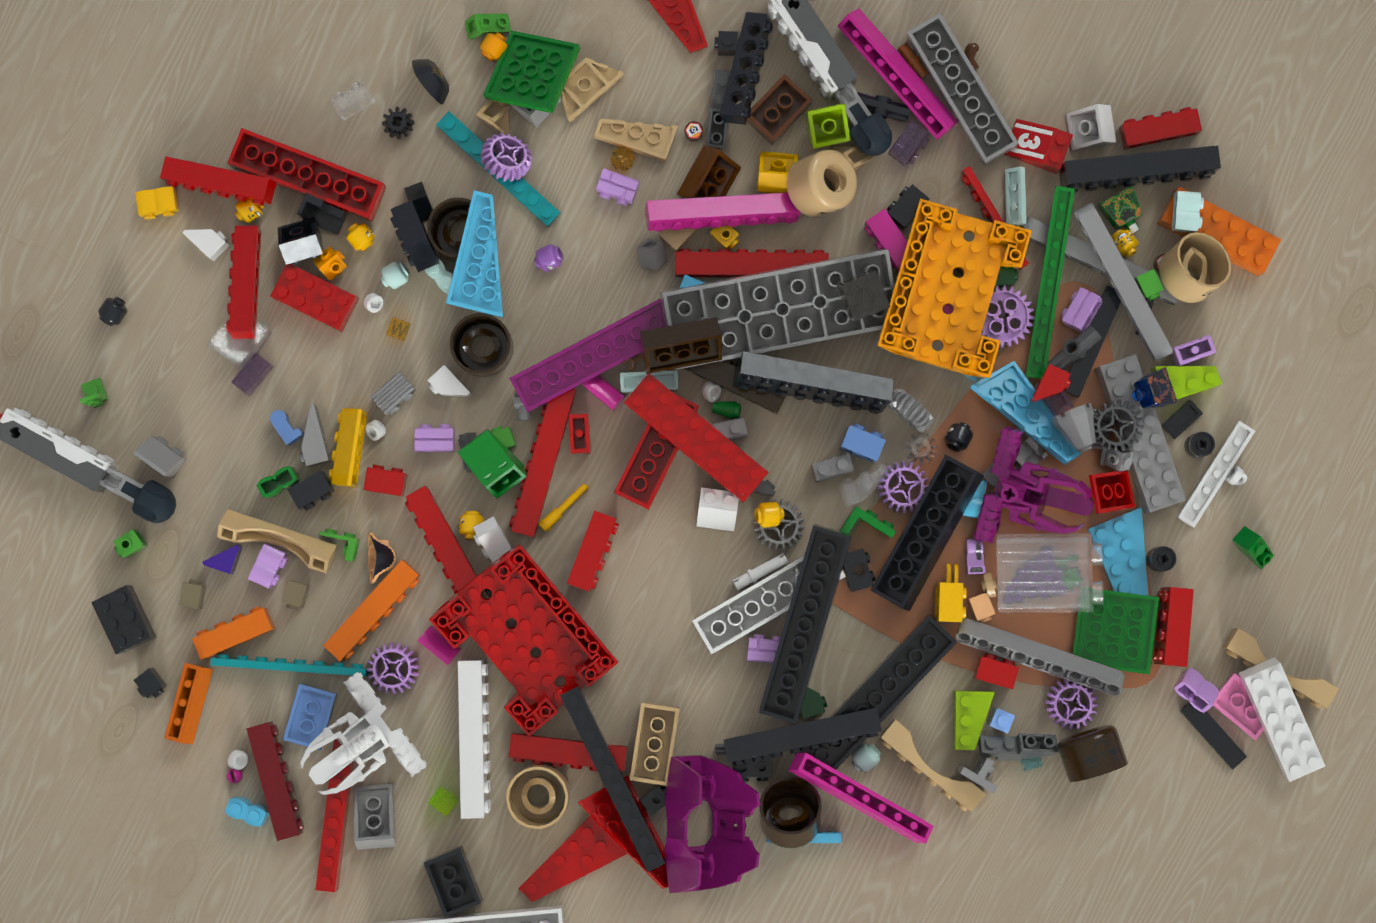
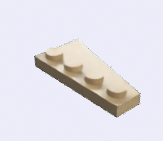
M600 119L594 138L666 162L678 126L643 124V122L628 123L622 120Z

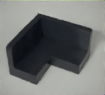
M308 193L305 194L297 212V215L303 220L315 217L318 227L336 235L339 234L347 217L344 211L328 205L324 200Z

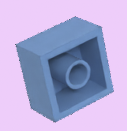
M850 425L846 430L839 449L871 463H876L886 439H883V435L878 432L872 431L869 433L864 431L865 427L861 425Z

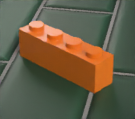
M258 606L249 610L250 614L246 616L239 614L232 617V622L226 624L223 621L214 625L215 629L211 631L204 629L197 632V637L192 638L200 660H205L275 630L276 628L268 609H261Z
M184 664L164 739L178 743L193 744L213 669L196 664Z

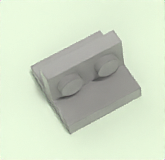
M981 756L973 771L961 764L958 765L957 772L987 790L995 793L998 786L985 779L986 775H991L995 767L993 766L994 761Z

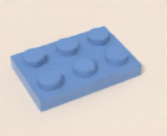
M300 683L283 740L308 747L322 733L323 729L328 727L337 694Z

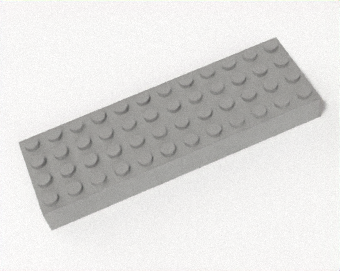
M879 249L662 291L659 294L665 326L717 317L722 333V360L719 361L738 358L743 351L758 354L880 330L883 328L895 286L889 250ZM697 364V365H692V366H687V367L676 368V370H677V369L688 368V367H693V366H698V365H703V364Z

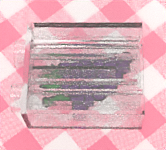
M1092 533L997 534V614L1092 613L1093 605L1103 604V581H1093L1092 566L1102 565V542H1092Z

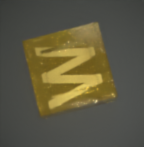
M392 317L386 335L405 342L411 323Z

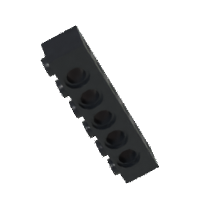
M746 12L720 110V116L724 123L746 125L747 118L751 116V102L755 100V87L760 81V67L764 65V52L768 49L769 45L768 36L773 30V22H771L768 14Z

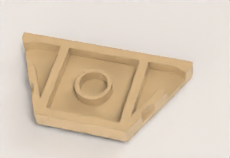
M587 57L571 70L561 93L568 122L571 123L625 76L624 73L620 70L617 71L609 68L605 64H599Z

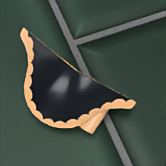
M368 533V570L370 584L376 582L380 574L393 567L396 556L392 547L389 546L388 540H378L373 533Z

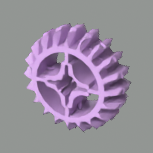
M501 132L499 135L494 134L491 138L489 137L485 144H483L480 154L482 158L481 164L485 165L484 170H490V175H496V180L499 177L503 181H506L507 178L511 182L514 179L519 180L521 176L524 177L531 167L532 157L531 150H528V144H523V139L518 140L516 135L511 137L509 132L506 136Z
M905 461L901 462V467L896 462L894 463V470L891 466H888L887 469L890 473L888 474L883 471L882 475L886 478H879L878 480L884 483V486H878L879 490L884 489V492L880 493L879 497L885 495L886 499L882 501L883 504L889 501L888 508L891 509L895 505V512H898L900 507H902V513H906V507L909 508L910 512H913L914 508L912 505L917 507L918 501L921 500L924 494V489L928 487V485H924V482H927L929 479H922L921 477L925 474V471L918 473L917 471L920 468L918 465L912 469V462L908 464V467H906ZM902 472L911 473L917 480L907 481ZM896 473L897 485L888 489L889 480ZM901 482H903L904 485L913 484L906 489L907 492H904V490L900 489L895 491V489L901 486ZM919 485L918 495L911 501L910 490ZM891 494H901L906 503L896 501L892 498Z
M390 642L389 649L386 644H382L383 651L380 648H376L375 650L378 655L374 653L370 655L375 660L367 662L369 665H373V668H367V672L373 671V675L368 676V678L376 679L372 685L375 686L379 683V691L386 687L385 694L390 692V688L393 695L397 694V688L400 693H403V686L410 689L411 686L408 682H416L412 675H419L418 672L413 671L419 668V665H413V662L417 661L418 658L411 659L410 656L414 654V651H410L407 654L406 651L409 647L405 646L401 650V643H398L395 648L394 642ZM396 652L403 657L393 661L386 654ZM382 659L385 670L379 675L378 665ZM407 661L408 673L405 678L401 667ZM390 663H392V665L398 664L395 668V670L397 671L396 673H394V671L387 673L391 669ZM392 675L401 683L389 684L384 679Z
M1063 679L1064 685L1057 681L1058 688L1051 686L1054 693H1047V696L1052 697L1051 700H1045L1046 704H1051L1050 707L1046 708V711H1053L1049 718H1055L1054 723L1056 725L1061 722V728H1065L1067 725L1069 730H1072L1073 724L1076 729H1080V722L1083 726H1087L1085 719L1092 721V717L1089 716L1090 713L1093 715L1097 714L1096 711L1092 710V707H1098V704L1092 702L1098 699L1097 696H1091L1095 690H1087L1089 687L1071 681L1069 683L1066 679ZM1074 688V691H1071L1068 697L1059 696L1064 690ZM1080 690L1085 695L1086 706L1079 702ZM1063 700L1073 701L1080 707L1071 706L1070 708H1068L1070 705H1068V703L1064 702ZM1057 701L1064 705L1063 717L1058 712ZM1075 711H1083L1079 717L1069 719Z

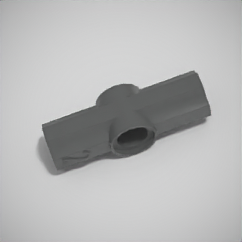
M1092 325L1088 326L1075 339L1067 340L1063 345V349L1048 361V365L1051 364L1066 370L1075 361L1083 360L1086 356V351L1102 338Z

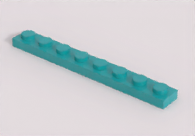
M448 111L436 126L485 169V165L481 164L482 158L480 157L483 144L485 143ZM492 174L491 176L496 180V175ZM501 177L496 180L547 227L561 214L522 177L519 180L514 179L512 182L508 178L506 181H503Z
M217 654V657L211 658V666L354 675L357 672H361L363 676H368L367 668H363L364 664L352 663V667H346L342 662H333V665H325V661H313V664H306V660L294 659V663H289L285 658H275V661H267L268 657H256V660H248V656L237 655L236 659L229 658L228 654Z

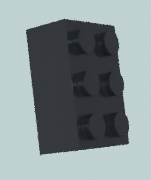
M412 200L390 209L393 215L390 218L394 228H398L395 232L399 241H403L400 245L404 254H409L407 259L410 266H415L417 271L420 272L439 264L425 226Z
M125 585L91 602L116 655L123 654L156 638L132 585Z
M463 846L423 862L444 918L482 903L483 898Z

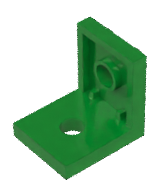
M857 506L853 508L839 530L848 534L859 518L889 538H892L896 532L893 530L894 525L886 520L879 521L876 519L877 514L869 509L865 512Z

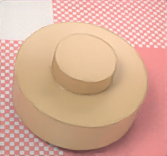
M991 572L983 574L985 580L981 581L983 593L987 592L989 598L996 597L995 589H997L995 579H992Z

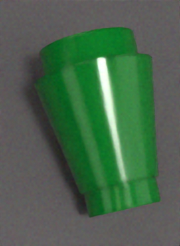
M737 401L714 402L712 413L732 420L738 419L741 413V404L737 403Z

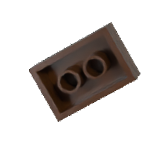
M784 74L751 108V116L747 118V123L773 145L811 106L812 99Z

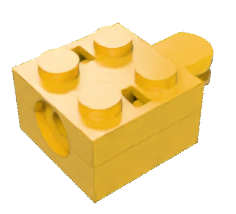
M950 563L945 565V582L936 583L935 621L962 622V618L966 617V607H963V599H966L967 590L966 587H963V583H958V564H953L952 583Z

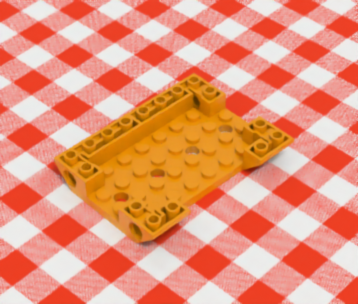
M920 198L878 346L893 354L961 374L990 378L1001 341L981 336L1000 266L1022 267L1032 230L997 220L990 223L959 214L955 208ZM965 232H971L974 236V240L970 242L966 241L963 237V234ZM960 268L963 271V277L956 278L953 275V270ZM946 304L951 305L953 313L945 314L942 307ZM934 341L941 342L942 350L935 351L932 348V343Z

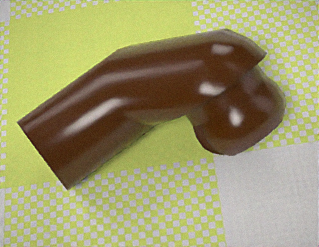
M969 43L964 53L974 70H977L979 66L974 57L976 52L979 51V46L976 43Z

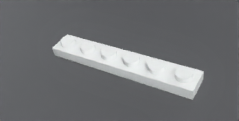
M1237 421L1177 516L1178 519L1195 528L1255 433L1254 429L1241 421Z

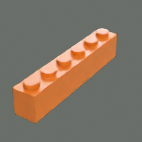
M401 560L323 646L339 661L344 659L348 661L355 653L353 649L357 645L361 646L368 639L366 635L370 631L374 632L381 625L379 621L384 616L387 618L394 609L392 607L396 602L401 603L407 596L405 592L409 588L413 589L420 582L418 578L421 575L405 560Z

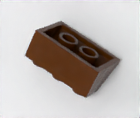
M703 145L677 195L682 199L726 196L741 167L719 149Z

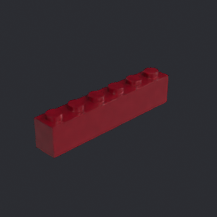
M273 721L246 728L276 840L280 841L302 834L304 823L302 818L298 817L299 805L292 795L294 787L292 781L288 780L287 773H289L287 763L283 762L282 754H284L282 744L278 743L277 740L279 732L276 724L273 725Z

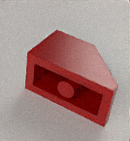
M1049 364L1030 401L1034 403L1058 395L1063 390L1066 391L1071 383L1069 379L1070 373Z

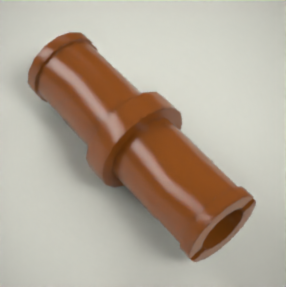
M907 42L897 49L921 79L929 74L920 62V57L915 55Z

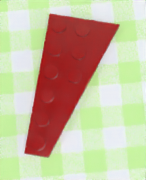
M648 0L689 53L708 47L691 0Z
M626 775L624 778L665 859V847L628 775ZM606 787L577 802L662 889L668 887L666 861L665 864L647 872Z
M589 816L518 889L531 902H534L627 853Z

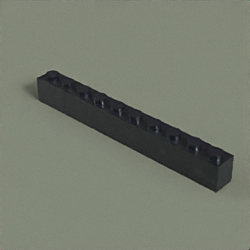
M577 686L561 694L560 696L647 872L665 864V859L580 687Z

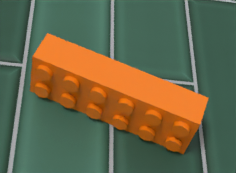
M1177 187L1173 191L1157 222L1158 225L1172 231L1174 194L1177 191H1187L1181 187ZM1204 200L1203 209L1199 211L1200 217H1202V227L1198 228L1197 232L1210 235L1218 240L1226 249L1231 263L1256 276L1262 275L1268 267L1281 239ZM1172 231L1173 233L1181 237H1185L1186 235L1191 233Z

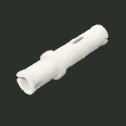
M781 553L752 570H746L747 573L732 581L736 589L740 590L752 582L754 584L759 578L788 564L784 553Z

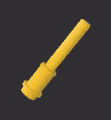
M583 483L557 509L553 508L543 520L540 519L538 525L545 532L551 530V527L563 517L561 514L589 489L587 485Z

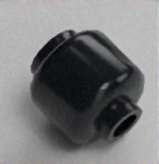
M119 297L106 298L98 310L100 320L109 326L120 324L128 312L124 305L125 301Z
M963 422L952 424L945 435L947 447L956 452L967 449L973 438L970 426Z

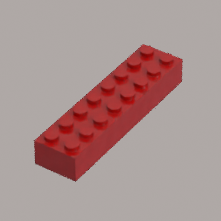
M241 128L227 162L234 169L247 174L270 178L278 186L304 196L308 193L324 200L328 205L371 222L374 220L386 190V185L383 182L244 128Z
M650 373L646 375L624 402V405L742 503L745 502L769 473Z

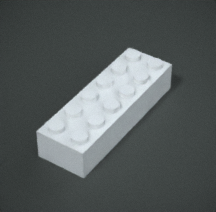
M1273 657L1239 672L1283 776L1291 782L1325 767L1281 663Z

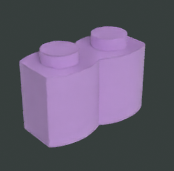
M264 544L248 579L268 589L276 586L280 579L278 573L281 568H285L288 562V558H286L287 553Z
M1190 667L1180 675L1174 687L1181 697L1189 700L1195 709L1203 713L1213 706L1219 694L1218 689L1212 683L1204 680L1198 671Z

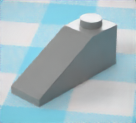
M310 405L301 446L302 453H300V458L307 467L331 462L316 405Z

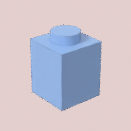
M994 707L987 725L1008 734L1015 715Z

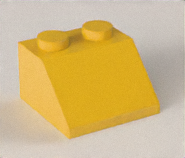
M760 151L757 191L764 193H788V172L792 165L798 161V154Z

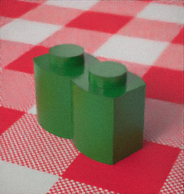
M287 466L279 469L273 476L261 479L256 486L262 497L273 498L278 496L284 489H289L298 484L301 479L295 468Z

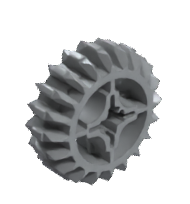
M896 388L893 391L892 401L888 406L903 421L919 432H924L932 425L934 421L933 416L920 402L903 389Z
M784 499L780 500L779 506L789 512L793 519H781V523H789L782 527L781 534L778 527L763 528L759 524V527L753 529L754 531L760 530V534L756 538H764L761 544L763 545L768 541L767 548L770 549L772 544H774L775 551L778 550V545H781L783 551L786 550L785 544L792 548V540L795 543L799 542L795 538L796 535L799 537L803 536L798 530L805 529V526H799V523L805 521L804 518L798 519L802 512L800 511L797 514L794 512L797 509L796 505L792 509L789 508L791 505L790 501L784 506ZM795 525L793 534L785 540V528ZM765 531H776L779 541L769 538Z

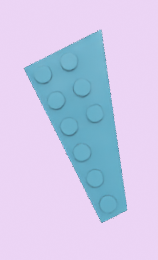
M474 190L446 304L503 318L493 195Z
M1015 361L992 373L990 378H983L970 387L1064 465L1081 455V452L1079 450L1076 451L1055 428L1052 422L1055 416L1043 400L1034 403L1030 401L1035 389Z
M1142 507L1087 529L1112 590L1148 596Z

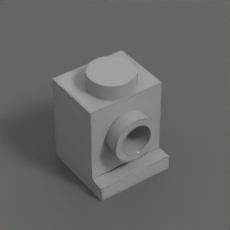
M1107 445L1103 446L1100 460L1101 465H1107L1119 472L1130 470L1133 451L1127 448L1125 451H1122L1121 446H1119L1118 451L1115 452L1114 445H1112L1110 450L1106 449Z

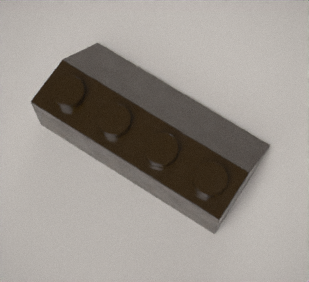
M717 317L640 331V343L646 374L722 360V333Z

